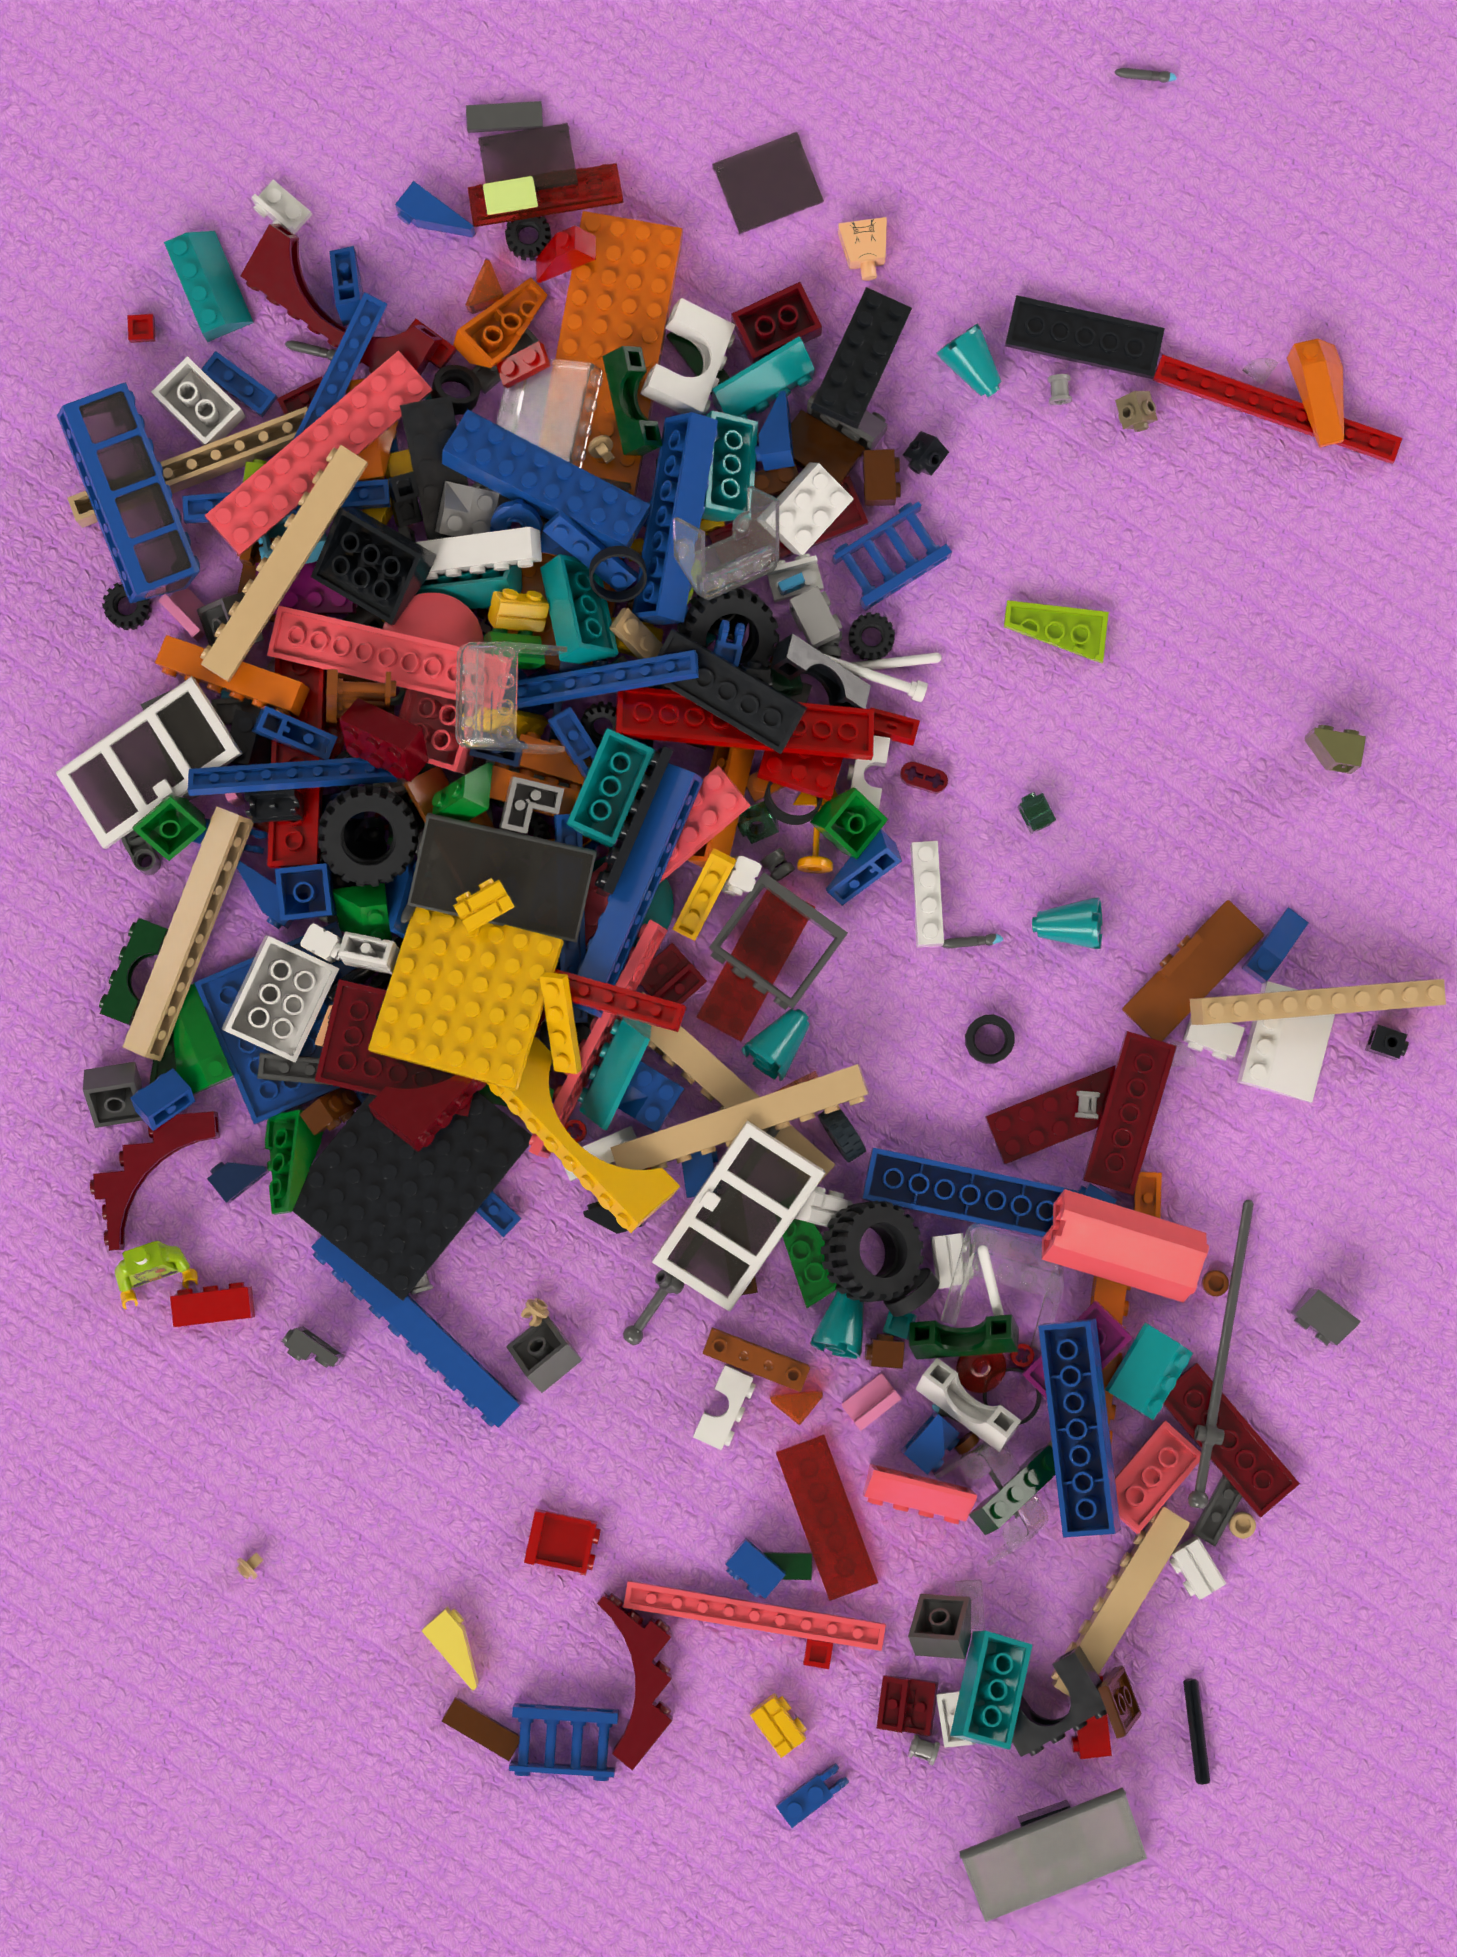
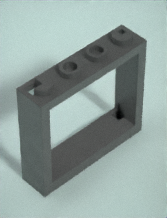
M764 872L755 883L752 892L747 894L709 946V950L712 951L710 956L722 965L726 961L733 966L731 971L744 980L747 976L754 982L752 986L760 993L765 995L766 992H769L776 997L773 1002L784 1010L788 1007L794 1009L848 932ZM763 888L834 938L792 998L721 948Z

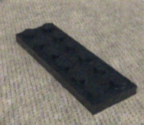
M866 287L811 408L858 429L912 308Z
M1016 295L1005 347L1153 379L1165 328Z
M451 396L400 405L412 469L420 494L418 498L427 540L455 537L435 532L445 481L469 486L466 476L442 464L443 448L457 427Z
M672 629L657 656L695 650L698 655L699 678L665 683L663 685L781 754L808 708L677 630Z
M663 746L652 754L647 766L648 771L643 776L639 785L637 797L634 798L629 809L628 818L621 828L617 844L610 848L606 855L605 862L608 865L603 872L600 871L595 881V886L598 887L597 894L604 897L613 894L674 750Z

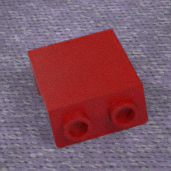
M536 1509L524 1563L550 1566L581 1573L580 1575L586 1576L587 1569H593L595 1555L591 1554L592 1545H598L601 1529L596 1528L597 1521Z

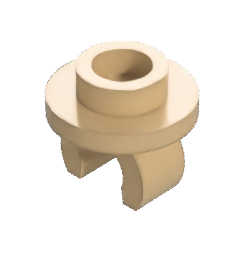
M601 435L595 437L590 442L588 451L592 457H602L606 464L615 458L611 453L613 441L609 436Z
M535 1298L534 1300H527L525 1303L526 1308L522 1311L521 1316L522 1318H530L532 1315L533 1317L529 1325L537 1327L541 1324L542 1318H547L550 1313L547 1309L548 1305L541 1299Z
M257 1552L247 1562L239 1558L237 1560L239 1564L237 1570L245 1579L249 1577L256 1579L258 1576L254 1569L263 1559Z

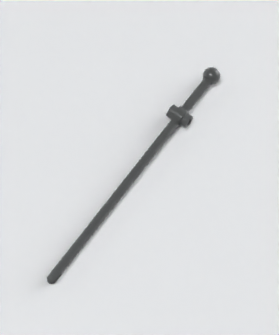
M775 1126L768 1128L766 1133L775 1138L780 1130L776 1131ZM758 1143L737 1176L745 1181L767 1148ZM729 1185L717 1207L710 1213L704 1223L713 1228L739 1190ZM697 1232L676 1264L685 1269L706 1237ZM665 1270L659 1271L655 1277V1282L660 1287L634 1326H628L623 1332L624 1340L631 1345H637L642 1341L643 1329L667 1294H679L684 1288V1282Z
M1246 1200L1243 1203L1207 1420L1204 1426H1196L1194 1439L1201 1441L1202 1450L1195 1491L1189 1494L1188 1503L1190 1507L1205 1509L1209 1502L1205 1489L1212 1448L1214 1444L1222 1445L1224 1440V1430L1218 1429L1216 1424L1254 1206L1252 1200Z

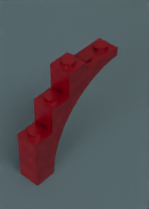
M218 1112L177 1114L154 1131L148 1126L149 1137L153 1138L152 1143L122 1145L123 1151L119 1152L120 1166H124V1171L93 1174V1179L90 1180L91 1195H95V1200L105 1199L106 1204L102 1205V1216L104 1220H107V1230L104 1231L105 1246H109V1251L124 1250L125 1227L129 1209L137 1191L148 1175L163 1160L180 1149L200 1141L220 1138Z
M604 1592L597 1604L612 1618L622 1633L631 1654L635 1673V1700L632 1714L625 1732L614 1747L612 1754L633 1771L673 1719V1716L670 1715L672 1711L661 1701L658 1704L654 1702L672 1679V1675L669 1673L671 1668L661 1660H658V1662L654 1661V1658L670 1640L672 1634L669 1632L670 1626L660 1618L655 1621L651 1617L647 1624L644 1625L642 1624L644 1619L634 1610L628 1612L622 1607V1600L613 1593L608 1596Z

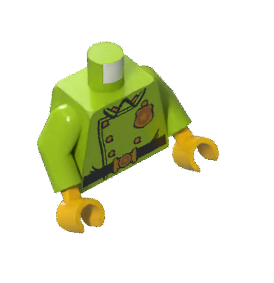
M153 1241L124 1251L122 1253L124 1260L120 1261L115 1268V1277L121 1291L120 1298L124 1309H127L125 1303L130 1300L135 1302V1306L138 1305L136 1293L131 1289L132 1287L135 1288L182 1272V1285L184 1288L189 1289V1280L194 1281L198 1285V1273L195 1269L189 1268L190 1264L181 1249L177 1246L166 1245L160 1241Z

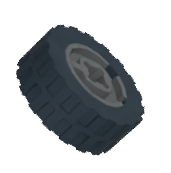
M841 1109L825 1114V1111L818 1115L828 1136L848 1163L866 1152L862 1140Z

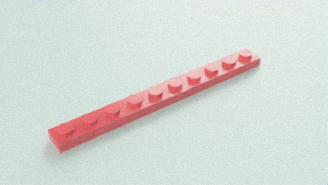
M629 1580L623 1608L878 1651H882L886 1627L885 1623Z

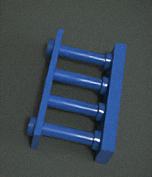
M919 501L914 505L911 502L907 503L898 510L899 514L852 544L844 543L834 550L835 554L832 558L834 565L843 560L863 590L860 604L864 611H867L951 557L952 551L947 544L942 547L936 545L917 517L916 513L920 512L922 506ZM905 520H908L927 549V556L920 561L918 558L914 559L894 528ZM885 533L906 564L904 566L906 570L899 574L891 570L873 542ZM865 547L884 576L883 581L885 583L877 588L875 585L872 586L852 556L853 553Z
M514 1703L512 1718H518V1722H520L518 1762L511 1761L509 1771H515L514 1775L530 1776V1772L593 1776V1780L609 1781V1777L614 1778L615 1768L607 1767L609 1728L612 1727V1724L618 1723L619 1709ZM534 1719H544V1723L547 1724L544 1763L528 1762L530 1730ZM560 1721H570V1725H573L570 1765L555 1764L557 1724H560ZM586 1722L597 1723L596 1726L599 1727L597 1766H581L583 1726H586Z

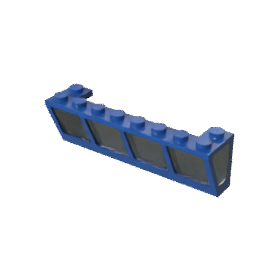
M125 382L63 405L57 414L59 423L130 604L161 596L165 593L169 594L187 589L200 572V563L197 556L193 555L190 547V537L187 532H184L180 511L173 504L171 488L169 485H166L162 476V465L156 460L153 453V442L146 435L144 419L137 412L133 392L129 391Z

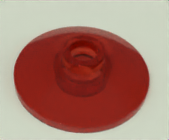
M1004 1354L960 1356L956 1372L958 1373L961 1385L974 1393H986L996 1388L1006 1372ZM988 1366L987 1371L982 1374V1368Z

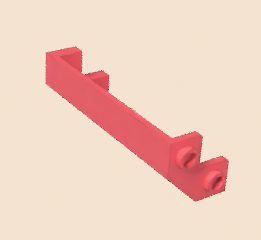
M1066 1189L1063 1190L1053 1204V1225L1042 1238V1260L1183 1303L1190 1294L1196 1291L1197 1282L1209 1251L1205 1232Z

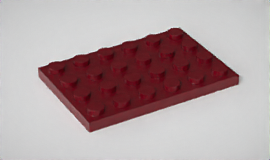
M339 979L315 1077L316 1082L378 1096L386 1086L399 1089L428 1087L450 1079L456 1074L370 1052L368 1047L387 990ZM473 1095L470 1097L467 1106L459 1109L455 1114L469 1116Z

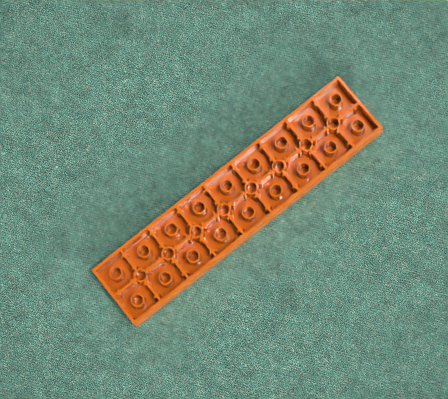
M582 211L580 228L596 236V260L571 271L539 447L636 497L643 456L623 454L602 356L621 346L642 348L647 372L639 383L637 398L641 412L650 420L653 400L640 393L648 372L656 364L660 365L666 334L665 326L669 318L683 241V228ZM607 435L613 441L611 453L615 458L607 464L602 457L594 458L588 451L590 442L595 437ZM540 515L544 526L549 520ZM542 553L541 562H533L532 567L522 568V594H527L528 591H537L547 601L540 568L557 555ZM603 581L604 589L616 591ZM607 601L610 617L612 618L615 614L617 602ZM548 611L544 632H533V636H541L545 656V665L539 668L545 667V669L559 671L560 660L550 612ZM508 630V633L517 634L520 630Z

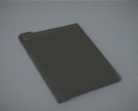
M568 123L478 138L485 183L532 176L535 191L578 184Z
M797 132L712 163L713 170L739 234L824 202Z

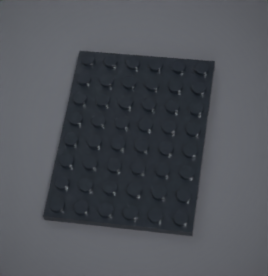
M478 1091L473 1094L469 1116L454 1114L449 1125L441 1128L434 1135L431 1144L423 1147L419 1152L373 1116L368 1105L377 1095L369 1094L311 1165L293 1208V1212L402 1301L405 1300L529 1147L532 1135Z

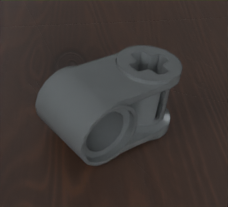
M134 830L121 838L134 866L145 875H152L158 872L161 861L156 849ZM152 856L151 865L146 868L142 867L143 858Z

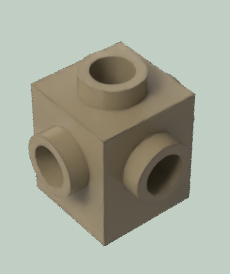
M1133 391L1115 400L1119 421L1123 429H1134V432L1144 431L1149 428L1148 424L1158 420L1155 412L1156 407L1152 401L1150 391Z

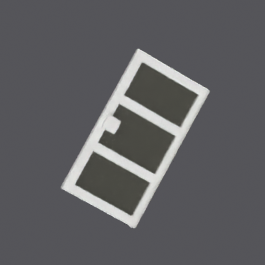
M191 676L56 771V774L101 846L107 849L133 831L132 827L170 794L179 797L188 792L189 769L224 767L243 753L196 679Z
M746 1121L652 1259V1263L727 1311H731L826 1172L754 1124Z

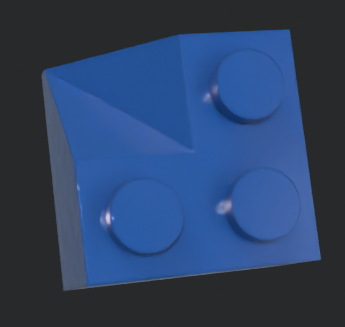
M328 863L275 869L280 921L337 916L333 896L332 871Z
M640 1061L618 1109L651 1130L658 1132L685 1089Z
M934 1411L901 1451L927 1475L930 1471L935 1473L944 1463L942 1458L945 1455V1450L947 1449L950 1452L960 1441L957 1438L960 1433Z

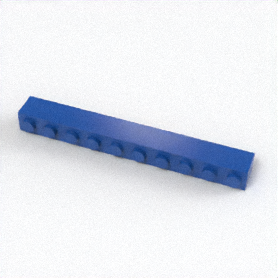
M668 763L612 895L608 896V905L605 912L598 919V928L595 935L588 942L586 956L577 968L578 976L616 985L704 779L696 773ZM572 1003L573 1007L601 1018L603 1011Z
M321 1236L311 1246L315 1251L312 1255L322 1265L327 1262L334 1269L331 1272L332 1275L341 1283L346 1281L352 1287L350 1292L358 1300L362 1301L364 1298L371 1305L368 1309L378 1319L383 1316L390 1323L387 1326L388 1329L397 1337L402 1335L408 1341L406 1346L414 1354L418 1355L420 1352L427 1359L424 1363L434 1373L439 1370L446 1377L443 1380L444 1383L453 1391L458 1389L464 1395L462 1400L470 1408L474 1409L477 1407L483 1413L481 1418L490 1427L496 1425L499 1428L522 1404L412 1297L408 1295L402 1301L325 1237Z

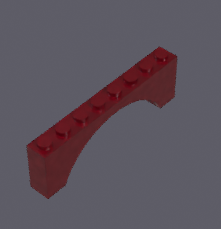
M279 223L269 224L240 277L247 281L246 285L258 292L262 291L267 295L266 299L277 306H283L287 309L289 316L296 320H303L308 324L307 328L318 335H324L328 338L327 342L330 345L338 348L347 328L332 319L318 305L310 293L300 266L299 237ZM423 325L413 326L402 333L390 337L372 336L359 364L362 362L368 366V371L372 373L399 350L414 369L422 375L443 339Z
M544 1007L536 1032L540 1028L542 1021L546 1018ZM455 1075L441 1083L422 1088L399 1089L386 1086L368 1106L375 1118L419 1152L423 1147L431 1144L434 1135L441 1128L448 1126L452 1116L459 1109L465 1108L470 1101V1097L477 1090L483 1089L487 1083Z

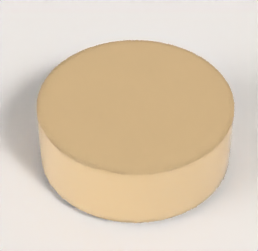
M1240 1511L1232 1515L1228 1526L1234 1536L1245 1539L1254 1533L1256 1522L1250 1514Z

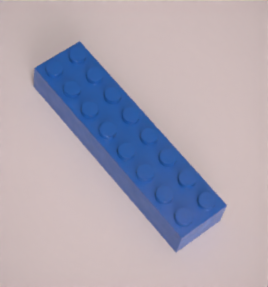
M468 409L443 448V465L512 501L514 499L524 500L539 515L548 520L552 519L562 510L605 547L625 546L630 548L648 518L649 503Z
M694 412L666 417L661 440L663 446L659 450L642 550V558L646 564L647 581L643 591L634 598L632 613L640 621L656 626L684 623V618L688 612L687 601L692 588L691 577L696 563L695 553L701 534V518L705 511L704 500L709 487L708 477L710 466L713 462L714 441L718 434V420ZM639 567L637 583L643 575L641 567Z
M872 1148L861 1199L879 1202L887 1201L891 1202L893 1206L898 1205L899 1207L1044 1237L1053 1225L1054 1202L1064 1189L1076 1193L1077 1190Z
M1096 1318L1041 1324L1038 1328L1063 1538L1116 1534L1121 1530Z

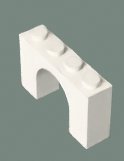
M680 298L671 310L665 329L691 341L699 349L703 359L702 373L697 377H684L656 364L648 372L640 394L680 414L694 412L705 415L711 404V401L708 400L710 392L719 382V379L716 378L717 373L723 369L727 360L724 354L726 349L731 347L735 339V335L732 334L735 324Z

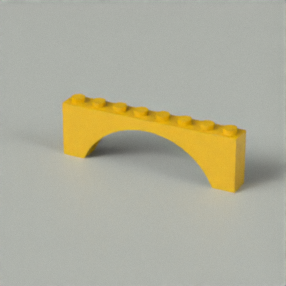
M535 1037L517 1091L490 1083L487 1084L496 1096H500L505 1101L509 1110L525 1122L527 1129L543 1141L546 1149L554 1153L568 1171L574 1173L580 1180L581 1185L597 1197L600 1205L616 1217L618 1224L632 1233L673 1197L680 1188V1185L663 1168L632 1170L602 1161L582 1148L570 1136L560 1122L550 1096L549 1072L552 1053Z

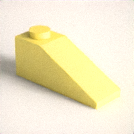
M446 1607L421 1631L473 1691L477 1688L479 1682L465 1626L462 1624L464 1619L457 1610L453 1609L451 1611Z

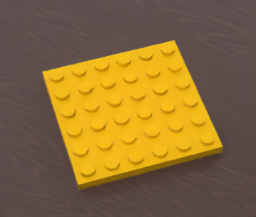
M416 907L409 921L368 1050L517 1091L544 1007V995L542 994L540 976L545 972H555L564 941L559 938L508 925L500 926L486 923L468 933L459 916Z

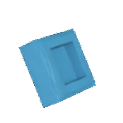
M802 572L778 582V590L781 596L805 586Z

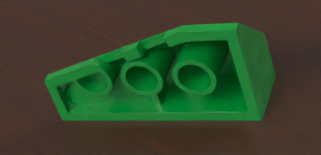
M195 983L190 985L173 1034L176 1072L189 1085L194 1095L233 1079L234 1076Z
M303 1110L280 1113L267 1119L265 1149L270 1150V1161L267 1162V1170L272 1171L269 1192L271 1213L274 1215L293 1211L308 1175L309 1168L321 1144L323 1131L316 1135L312 1133L300 1116Z

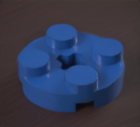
M514 499L499 505L494 510L490 522V532L512 529V522L520 523L521 528L532 527L538 529L540 533L543 527V522L538 512L522 499Z

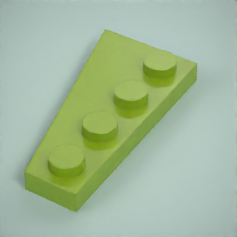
M1007 600L1004 628L1102 664L1109 612Z

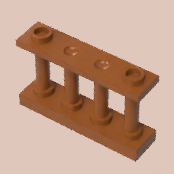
M327 669L326 727H337V719L342 717L357 698L394 715V705H390V697H396V681H391V672H386L385 683L349 682L338 678L337 669Z
M713 1327L702 1353L799 1392L802 1391L810 1370L809 1365Z

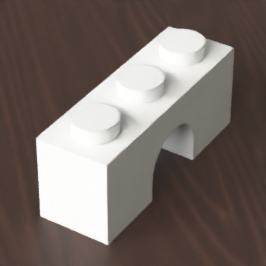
M874 736L872 760L855 759L854 765L849 764L847 780H852L851 788H856L879 810L882 788L870 786L864 779V772L871 766H886L890 738Z
M725 1364L714 1389L727 1396L729 1407L720 1416H713L704 1412L693 1438L722 1450L724 1445L729 1447L735 1433L731 1431L734 1421L740 1422L746 1409L741 1407L745 1397L751 1398L756 1384L752 1383L753 1376Z

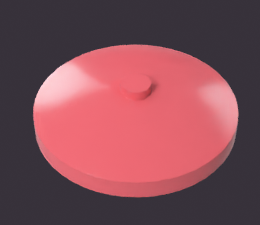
M422 593L415 595L395 625L385 622L382 628L483 652L484 649L482 629L474 613L460 600L446 594Z

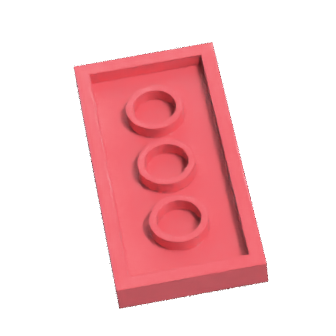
M1166 1420L1160 1424L1115 1477L1119 1518L1136 1534L1142 1531L1200 1461L1201 1452Z

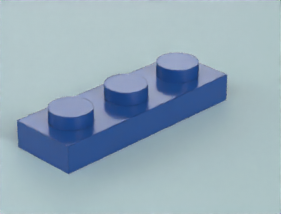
M217 351L213 353L201 369L214 383L262 418L278 398L276 394Z

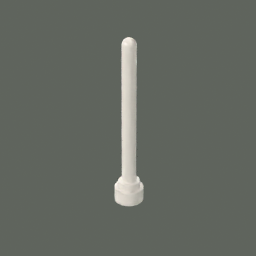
M936 652L850 663L870 670L938 663L941 661L942 656Z
M826 655L856 676L907 692V695L911 696V699L921 703L924 699L928 683L919 680L909 683Z
M981 1245L978 1247V1255L993 1315H1004L987 1246Z

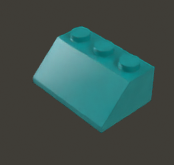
M1144 1323L1105 1390L1132 1409L1154 1420L1161 1411L1169 1393L1175 1387L1182 1371L1188 1365L1193 1353L1177 1341L1149 1324Z

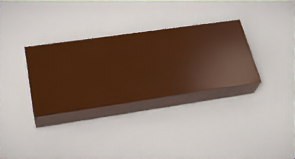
M455 1697L442 1719L443 1723L507 1761H510L519 1745V1734Z

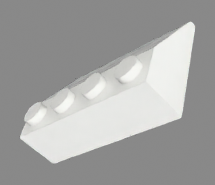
M265 935L222 1026V1030L296 1063L339 968Z
M1267 981L1262 984L1260 993L1294 991L1297 989ZM1335 1014L1252 1021L1237 1083L1312 1103Z

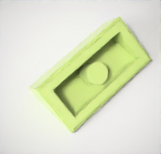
M532 176L483 184L488 215L538 207Z

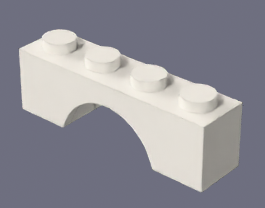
M938 841L912 842L910 851L915 894L916 948L943 946L944 933Z
M938 1358L925 1371L916 1387L918 1392L998 1452L1003 1449L1014 1435L1022 1421L1001 1405L988 1406L974 1399L961 1385L958 1373Z

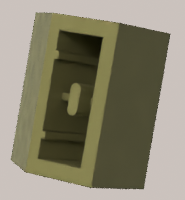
M1318 725V728L1312 729L1305 735V742L1325 770L1352 774L1361 767L1366 736L1359 735V731L1344 729L1343 732L1333 731L1334 727Z

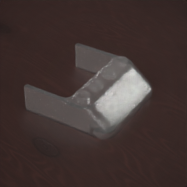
M469 642L462 645L457 652L455 737L458 744L467 749L540 754L565 752V746L521 743L517 739L516 730L518 653L556 656L567 652V647L517 642Z
M972 1224L967 1229L941 1321L956 1325L969 1279L974 1276L984 1279L978 1247L985 1245L989 1251L997 1283L1044 1296L1030 1347L1041 1350L1038 1326L1044 1323H1053L1064 1289V1266L1042 1260L1041 1241L985 1224Z

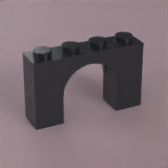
M1080 1645L1058 1657L1052 1664L1070 1695L1071 1705L1067 1715L1058 1719L1041 1717L1030 1708L1022 1695L1012 1743L1021 1757L1028 1753L1033 1756L1044 1749L1043 1744L1049 1741L1054 1744L1066 1736V1731L1072 1728L1074 1732L1078 1731L1088 1724L1086 1720L1095 1716L1096 1719H1099L1107 1714L1098 1690L1102 1681Z

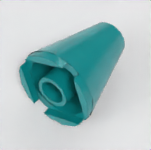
M978 323L936 352L937 356L980 396L986 394L987 397H990L1000 389L998 384L1002 381Z
M1091 898L1038 911L1037 917L1032 918V930L1037 932L1039 938L1092 949H1101L1102 934L1100 933L1103 920L1100 898Z
M800 1009L788 1010L743 1046L742 1052L747 1058L751 1055L754 1059L752 1064L758 1070L774 1080L779 1076V1081H782L810 1026L807 1021L809 1017Z
M837 1291L813 1334L810 1344L823 1352L826 1348L832 1351V1355L849 1359L860 1358L862 1353L864 1302L849 1299L846 1293L841 1294Z

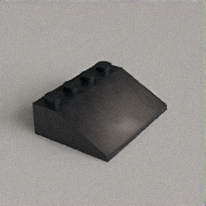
M340 507L311 578L385 622L395 625L427 579L437 555L356 507Z

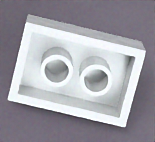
M188 356L151 391L156 400L203 446L225 438L246 417L242 409Z
M809 462L759 517V520L793 554L803 556L854 498L819 463Z

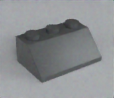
M818 388L808 400L807 413L863 446L865 450H874L887 431L888 424L885 423V418L876 412L871 414L866 410L858 429L853 428L811 408L819 390Z

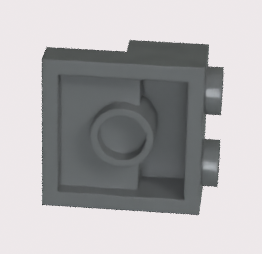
M304 1326L294 1328L293 1330L290 1329L281 1341L289 1349L287 1353L298 1361L301 1359L309 1360L314 1355H317L315 1360L327 1368L328 1366L335 1367L340 1365L345 1358L342 1353Z

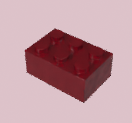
M801 282L731 313V323L735 324L734 329L751 364L756 363L799 336L804 344L821 336L822 325Z
M357 698L339 719L347 752L355 758L366 760L375 768H382L390 772L396 778H403L412 782L429 761L421 727Z

